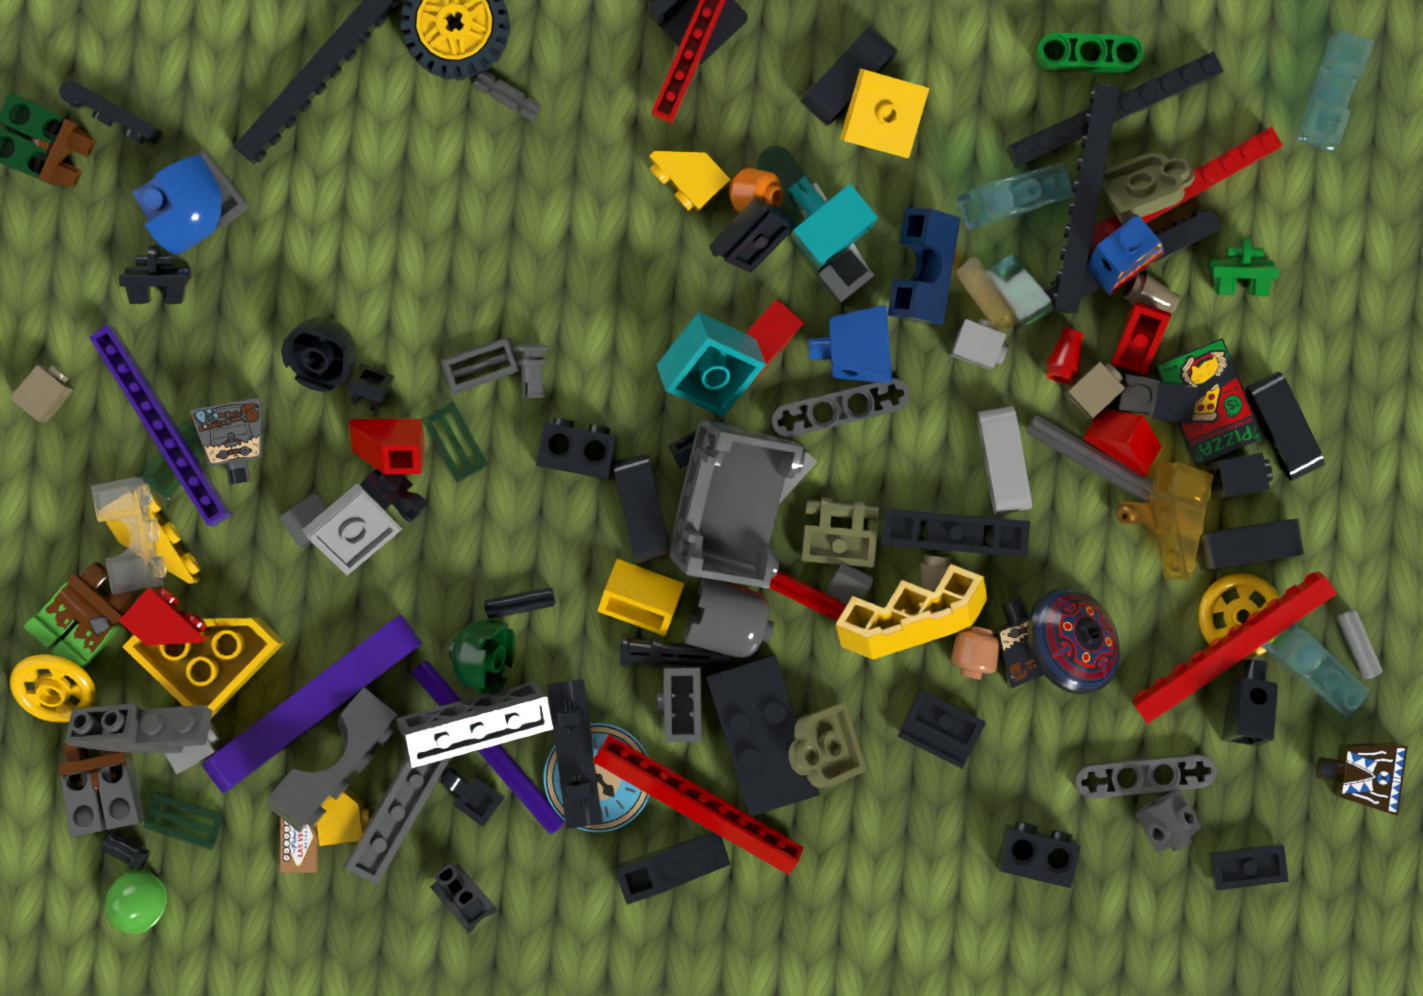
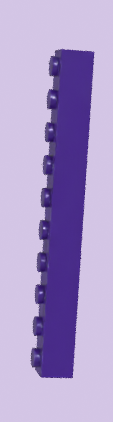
M107 324L89 337L207 526L215 527L233 515L117 330Z

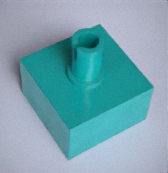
M804 176L799 180V186L795 183L788 190L808 213L807 219L793 230L791 240L819 272L874 227L878 217L851 184L846 186L832 199L825 201L810 183L808 177Z
M698 312L658 362L657 368L666 392L724 417L765 367L766 363L755 338Z

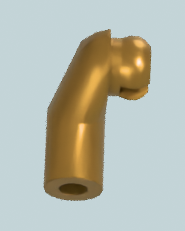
M1127 500L1120 503L1117 508L1116 517L1120 523L1144 524L1154 538L1169 528L1149 502Z

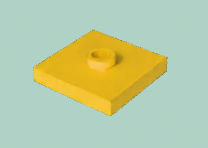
M860 68L840 139L909 158L930 88Z

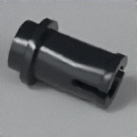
M113 830L107 835L101 847L102 852H106L128 864V869L130 870L136 868L140 871L151 851L146 849L145 844L141 843L138 845L120 836Z

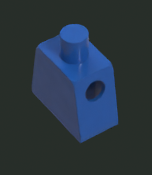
M887 305L831 317L829 319L830 337L808 338L810 360L832 359L833 377L891 383Z

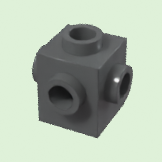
M1180 789L1152 799L1135 814L1156 852L1170 847L1175 852L1188 846L1192 842L1190 837L1201 828L1195 812L1190 808Z

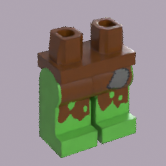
M93 562L82 572L73 573L43 609L23 627L46 648L55 647L51 651L54 655L69 659L86 670L122 625L119 620L130 609L137 595L124 584H119L111 595H108L101 586L111 576V573L100 562Z

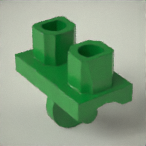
M1241 237L1239 247H1226L1227 258H1208L1207 269L1212 275L1213 291L1216 295H1235L1236 278H1248L1247 293L1252 296L1267 297L1270 293L1272 280L1279 279L1280 268L1275 267L1273 260H1262L1264 248L1252 247L1250 237Z

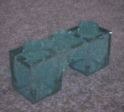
M1339 30L1329 38L1295 139L1296 141L1326 151H1331L1340 145L1351 110L1347 109L1350 96L1357 81L1364 74L1375 41L1343 30Z

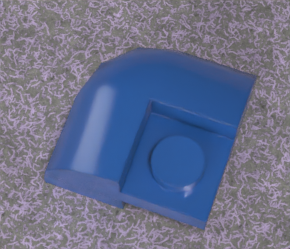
M202 155L191 156L154 174L156 176L154 179L132 192L149 220L145 227L151 236L170 253L182 254L209 237L219 227L217 223L221 216V200H224L218 182Z

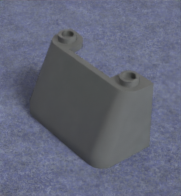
M703 419L696 431L669 548L671 560L686 575L769 588L771 578L776 576L779 565L778 557L774 556V551L769 546L785 478L792 479L796 473L801 472L805 461L804 447L793 441Z

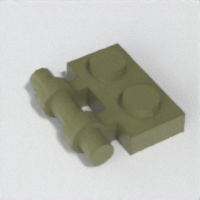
M821 497V501L807 500L805 514L820 516L819 526L804 525L801 561L841 564L842 562L851 566L874 568L877 531L863 530L864 519L878 521L879 506L865 505V501L855 500L853 504L832 502V498ZM831 516L852 518L851 529L830 527Z

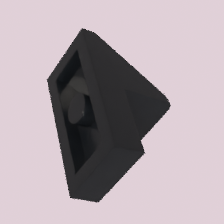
M1130 373L1126 374L1125 389L1122 392L1119 406L1120 410L1152 416V419L1192 423L1199 387Z

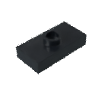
M1283 844L1209 853L1213 886L1216 891L1289 882Z

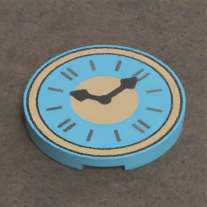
M590 723L594 757L608 734L648 756L641 742L628 731L613 724ZM554 745L545 765L544 787L551 806L565 821L556 747ZM595 764L603 824L577 828L589 832H608L621 828L631 822L642 811L650 795ZM587 781L570 783V785H581Z

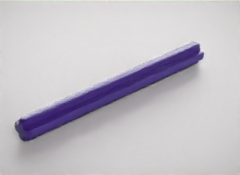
M428 661L422 662L412 671L414 678L439 707L462 701ZM500 744L477 750L549 834L555 833L563 826L564 820L555 812L549 801Z

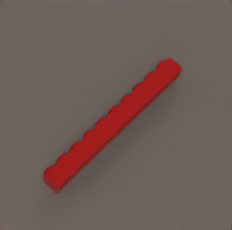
M726 0L699 1L652 109V117L673 125Z
M1273 127L1266 129L1195 169V179L1191 185L1184 188L1185 196L1179 203L1143 216L1141 219L1145 224L1281 148L1283 145ZM1116 214L1094 226L1089 255L1093 254L1099 243L1124 225Z
M1320 571L1308 574L1302 583L1288 588L1282 597L1272 599L1266 604V608L1249 615L1247 621L1241 625L1237 624L1230 628L1227 635L1214 639L1208 648L1195 652L1185 664H1178L1172 669V673L1166 677L1162 676L1153 682V686L1147 690L1139 691L1134 696V699L1131 700L1146 723H1151L1337 594Z
M609 734L600 745L593 763L787 875L798 864L804 849L800 844L757 819L750 817V815Z

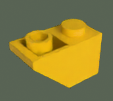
M654 151L649 155L650 162L653 164L649 170L663 185L669 181L678 191L674 194V197L687 211L693 207L700 213L731 182V179L707 153Z

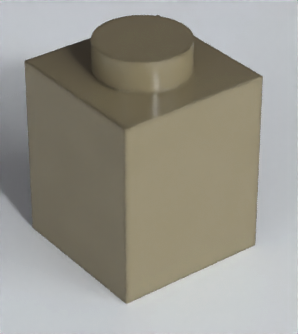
M1098 362L1063 394L1089 420L1094 418L1125 388L1120 383L1123 379L1122 376L1111 364L1108 363L1104 366L1101 362Z
M36 365L10 399L38 422L48 423L74 389L66 383L69 377L56 366L51 365L47 368Z

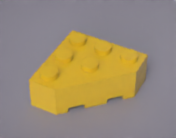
M260 617L201 618L207 624L204 630L211 635L205 642L146 646L133 635L122 646L183 706L206 705L212 710V718L285 641Z

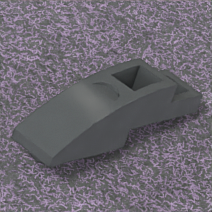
M135 704L73 708L65 743L89 749L126 753H182L183 746L206 745L212 710L206 705L143 710Z

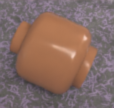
M972 626L967 630L957 632L951 662L953 665L961 668L960 675L981 680L982 673L991 674L996 671L1001 651L999 639L995 637L996 631Z

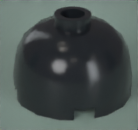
M315 317L304 320L285 338L281 349L282 360L286 369L290 365L292 371L297 374L294 379L299 384L315 391H331L335 386L345 383L351 375L357 360L356 342L351 332L342 323L332 318Z

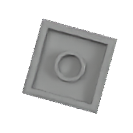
M359 483L354 485L302 529L305 536L347 576L402 530L398 522Z

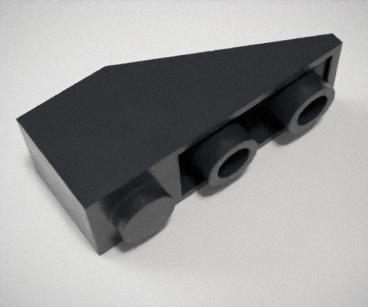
M710 832L616 864L615 872L626 905L668 891L731 865L722 837L714 832Z

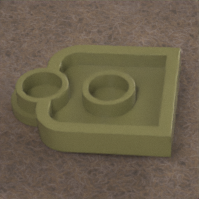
M1148 153L1105 169L1101 194L1120 222L1125 224L1136 215L1142 218L1179 203L1185 196L1184 188L1191 185L1195 179L1194 170L1184 159L1174 158L1169 160L1163 154Z
M846 702L831 705L801 717L796 722V740L790 745L789 761L793 770L799 775H807L808 780L814 787L824 788L833 786L866 771Z

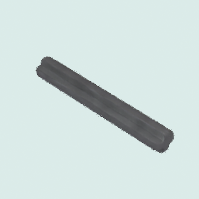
M1035 416L1028 425L1026 433L1029 436L1139 499L1149 502L1156 494L1157 483L1142 477L1122 463L1043 418Z

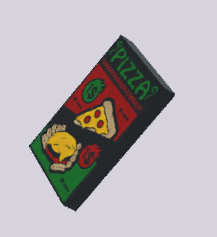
M1223 338L1154 366L1160 380L1199 387L1192 423L1177 422L1194 466L1264 439Z

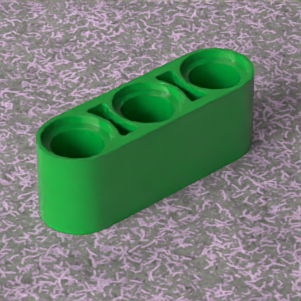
M1050 33L1043 37L1036 47L1034 59L1039 68L1048 72L1125 74L1132 71L1143 58L1144 49L1140 40L1131 35ZM1050 44L1057 46L1061 51V58L1059 60L1048 59L1044 54V46ZM1082 46L1094 48L1097 52V60L1090 62L1083 59L1080 54V48ZM1127 47L1133 54V61L1125 63L1119 60L1116 53L1117 48Z

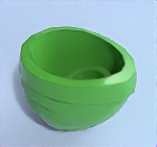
M141 870L126 873L117 879L108 891L105 900L106 916L111 925L120 931L133 934L145 932L153 927L163 915L167 904V893L164 884L152 873Z

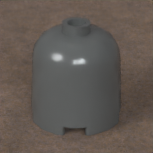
M702 579L696 595L700 597L698 604L700 609L699 612L691 611L684 637L686 644L744 658L755 653L762 641L769 642L775 622L768 620L770 608L768 601L763 595L727 581Z

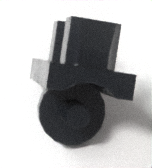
M149 245L147 255L135 256L136 266L148 267H126L124 274L119 275V287H126L130 304L149 303L151 301L150 287H162L163 303L181 304L185 300L186 284L192 278L191 267H161L173 266V256L161 255L158 245Z
M448 864L435 874L436 882L430 888L468 934L474 930L475 926L483 918L493 915L497 911L495 905L459 864L456 867Z

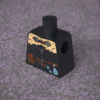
M1021 596L1001 604L1008 624L994 630L996 631L995 637L1000 642V659L1005 680L1010 688L1017 687L1044 675L1037 666L1030 651L1027 636L1029 615Z

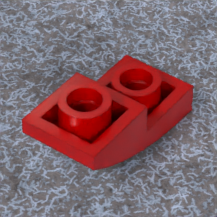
M776 299L746 333L757 340L766 363L754 380L761 376L779 351L785 349L805 323L802 318L780 299Z

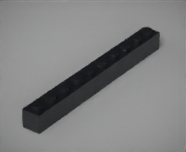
M363 0L233 147L253 165L256 162H262L267 156L266 151L271 145L275 146L282 139L281 134L286 129H291L297 122L296 117L311 107V100L326 90V83L331 78L335 79L341 73L342 65L346 61L350 62L356 56L358 47L361 44L365 45L371 39V33L374 29L382 27L387 20L386 16L391 10L393 12L396 11L402 1Z
M1213 51L1120 94L1114 124L1222 74L1224 71L1215 52ZM1092 107L1009 145L1006 150L1015 169L1082 139L1083 134L1087 135L1089 126H1085L1087 112H1092Z
M1097 84L1096 90L1091 89L1089 103H1092L1093 107L1092 112H1087L1085 126H1089L1087 135L1083 134L1081 148H1085L1084 156L1078 158L1077 170L1081 172L1079 180H1074L1072 193H1076L1075 202H1070L1068 215L1072 216L1071 225L1066 224L1064 238H1068L1066 247L1062 246L1060 260L1064 261L1063 268L1058 269L1056 282L1060 284L1058 292H1053L1051 305H1055V311L1078 315L1120 87Z
M1202 208L1192 213L1194 218L1187 221L1181 218L1172 223L1173 228L1165 231L1163 227L1153 232L1161 241L1164 254L1154 262L1221 230L1222 227L1213 209L1206 211L1205 208ZM1106 262L1104 265L1112 271L1110 265ZM1088 270L1085 273L1081 298L1103 288ZM1054 280L1050 282L1052 287L1046 290L1040 287L1030 292L1031 297L1025 300L1019 297L1010 302L1011 307L1006 310L1015 329H1019L1055 311V305H1051L1054 291L1058 292L1060 283Z

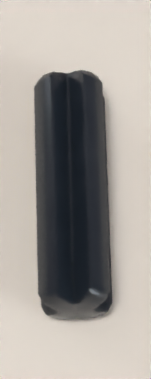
M548 587L488 599L484 602V609L487 618L493 619L553 607L556 600L553 589Z

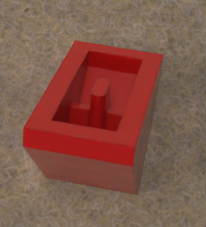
M1102 409L1095 416L1083 437L1085 441L1142 477L1146 476L1162 448L1143 415Z

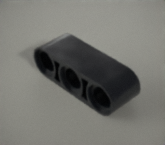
M871 25L807 92L801 103L828 127L850 104L860 68L879 73L895 56L898 50Z
M1277 371L1245 387L1249 403L1283 473L1290 481L1325 465L1322 452L1287 380L1281 372Z
M648 454L613 461L614 473L635 563L638 564L670 556L669 543Z
M1299 518L1195 534L1200 570L1304 555Z

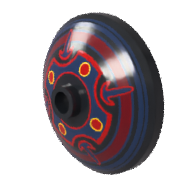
M1070 587L1051 590L1035 602L1028 618L1027 636L1032 656L1045 677L1055 686L1073 694H1090L1105 687L1113 679L1118 669L1120 643L1115 625L1103 606L1089 594Z

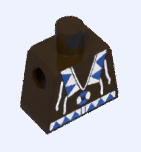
M1398 743L1340 744L1338 759L1319 757L1316 766V777L1318 779L1334 781L1333 794L1338 797L1398 815L1408 746Z

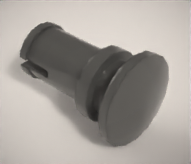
M524 343L514 346V351H521V359H518V365H521L522 398L544 397L543 365L547 363L546 359L543 358V351L550 350V346L540 343Z

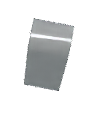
M1009 406L977 412L978 430L995 515L1032 509L1030 487L1014 407Z

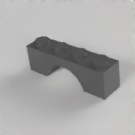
M363 687L343 710L336 723L344 741V752L341 759L332 767L320 772H304L292 769L270 794L266 806L299 833L307 824L313 828L326 813L323 806L330 797L337 800L348 788L350 783L346 779L355 769L360 773L371 761L373 755L369 752L377 742L383 746L394 734L396 728L392 725L398 714Z

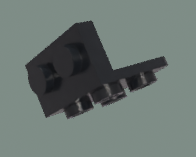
M649 0L651 3L648 7L649 17L680 47L700 0ZM726 0L699 65L706 62L747 23V13L735 0Z

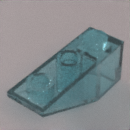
M1063 162L980 185L956 198L967 230L972 231L1076 196V193H1072L1073 185L1066 164Z
M1294 624L1261 646L1282 667L1347 720L1351 718L1371 693L1317 640Z

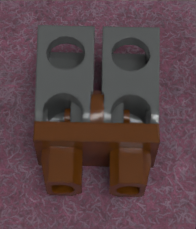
M67 743L63 744L64 764L58 765L61 776L70 837L147 821L145 809L141 806L131 753L99 750L100 757L89 759L87 748L71 746Z

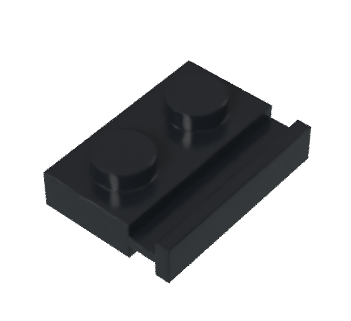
M755 197L709 247L713 256H722L726 262L752 273L798 225L794 215L769 203L765 205L760 202L759 198Z
M920 689L897 736L963 769L986 722Z

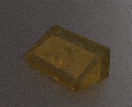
M972 257L955 272L957 278L996 329L1011 328L1016 322V310L978 259Z

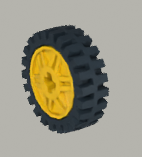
M406 0L407 3L406 6H403L401 21L403 38L410 54L429 73L450 80V78L457 81L465 80L467 77L475 78L480 72L491 69V65L494 62L497 63L502 57L501 54L506 49L508 36L510 35L509 15L504 0ZM461 18L460 21L463 28L460 31L454 28L453 32H451L448 22L451 19L457 22Z

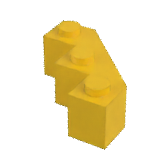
M950 564L935 592L901 580L885 608L852 596L835 624L841 647L874 660L969 629L974 624L987 601L984 576Z

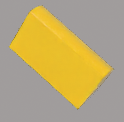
M617 558L605 587L598 612L666 636L685 583Z

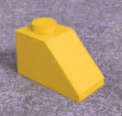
M348 788L337 800L330 797L324 804L323 808L326 810V813L317 823L319 846L358 841L372 817L370 809H364L363 800Z

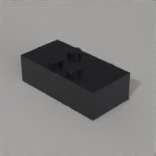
M773 653L706 674L750 817L820 795L818 788L810 783L807 775L797 774L789 761V748L791 743L796 740L795 725L797 720L776 654Z

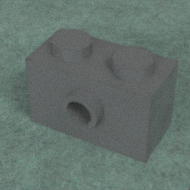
M664 666V693H657V715H664L665 742H702L700 666Z

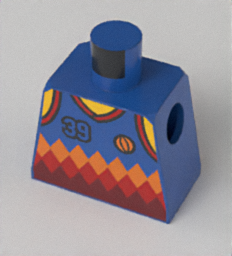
M1136 215L1096 246L1087 265V270L1104 290L1111 295L1164 254L1162 243L1145 222ZM1106 262L1110 265L1112 271L1104 265Z

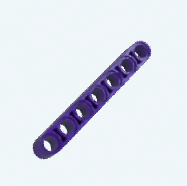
M399 615L207 759L201 766L221 793H226L359 693L363 687H367L423 644L404 617Z

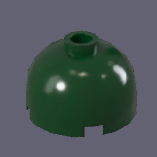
M480 620L468 624L458 634L457 638L452 640L449 646V658L451 659L452 668L457 679L463 685L490 695L499 692L505 685L508 678L501 676L504 672L505 664L508 667H512L516 647L515 634L513 630L506 628L509 626L507 623L494 620Z

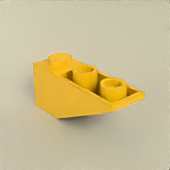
M135 488L99 511L119 543L189 584L201 581L197 574L200 571L197 561L191 553L185 554L178 544V541L181 540L179 532L170 521L165 523L159 513L162 506L152 491L146 492L145 489Z

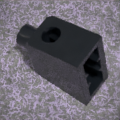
M1247 659L1245 661L1244 678L1231 682L1222 741L1260 746L1274 740L1278 684L1266 681L1267 662ZM1250 694L1254 697L1255 703L1250 699Z

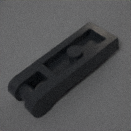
M67 81L60 87L59 94L65 102L77 109L85 106L93 109L94 112L91 117L109 127L112 126L113 122L120 124L126 128L123 134L140 144H143L145 139L156 144L162 134V131L154 125L76 82Z

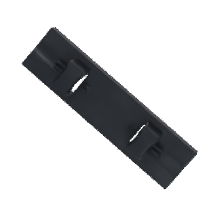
M884 509L881 545L1027 558L1030 521ZM927 522V533L925 540L923 532L925 523Z
M584 679L548 683L566 829L603 824L596 766L593 763L594 751ZM587 781L581 785H570V783Z

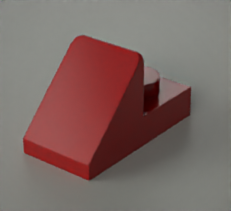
M1136 302L1126 313L1125 327L1112 356V365L1146 375L1170 321L1171 313Z

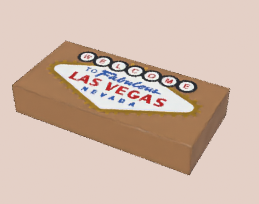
M281 818L280 873H317L319 853L317 824L313 828L307 824L299 833Z

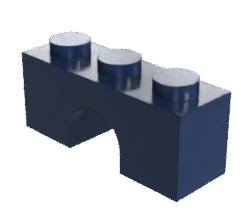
M905 208L899 244L910 247L915 253L916 270L910 280H893L888 316L915 323L943 325L961 217L931 208Z

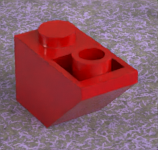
M350 419L349 428L354 454L384 474H421L425 454L422 419Z
M148 587L119 620L146 646L200 643L207 641L211 636L204 630L207 624L194 612L190 611L186 614L177 606L180 600L166 587L161 589Z

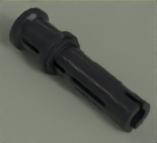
M622 634L620 666L626 667L628 663L649 664L651 668L660 667L661 663L729 668L730 655L686 643L662 642V638H658V636H652L651 639L629 638L627 634Z

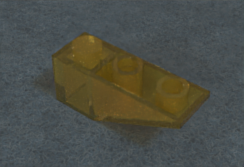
M1179 462L1157 464L1149 498L1164 579L1191 580L1192 572L1196 565L1199 539L1204 529L1203 521L1207 502L1211 496L1213 474Z

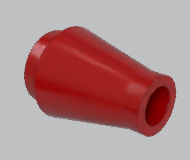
M1070 328L1062 330L1057 344L1044 365L1047 369L1046 378L1060 384L1071 385L1074 383V379L1079 377L1083 333Z

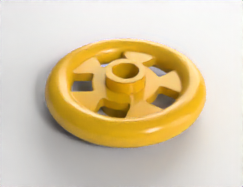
M1234 573L1218 579L1207 589L1200 602L1198 620L1203 637L1208 644L1216 638L1224 637L1228 634L1230 628L1237 624H1242L1237 620V613L1240 610H1246L1248 616L1256 611L1260 612L1266 608V604L1275 598L1279 599V593L1268 581L1254 574ZM1235 588L1239 598L1226 604L1221 595ZM1254 591L1260 593L1266 600L1260 608L1253 601L1249 600V596ZM1224 612L1223 619L1226 627L1216 629L1213 623V614ZM1281 633L1243 659L1254 658L1268 651L1277 642Z
M50 654L27 657L14 667L10 676V689L17 703L31 715L48 722L69 723L73 708L94 707L96 703V688L89 674L78 664L64 657ZM49 669L51 673L40 675L37 670ZM64 676H69L76 684L71 685ZM25 682H34L35 691L27 690ZM71 695L80 699L77 705L67 701Z

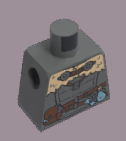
M256 398L191 409V416L209 465L211 467L226 465L229 485L251 482L247 461L262 458L261 399Z

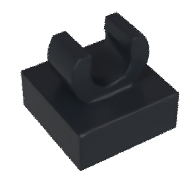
M361 363L350 378L347 391L353 393L351 396L352 404L356 405L362 396L371 400L370 410L375 411L390 391L395 376Z

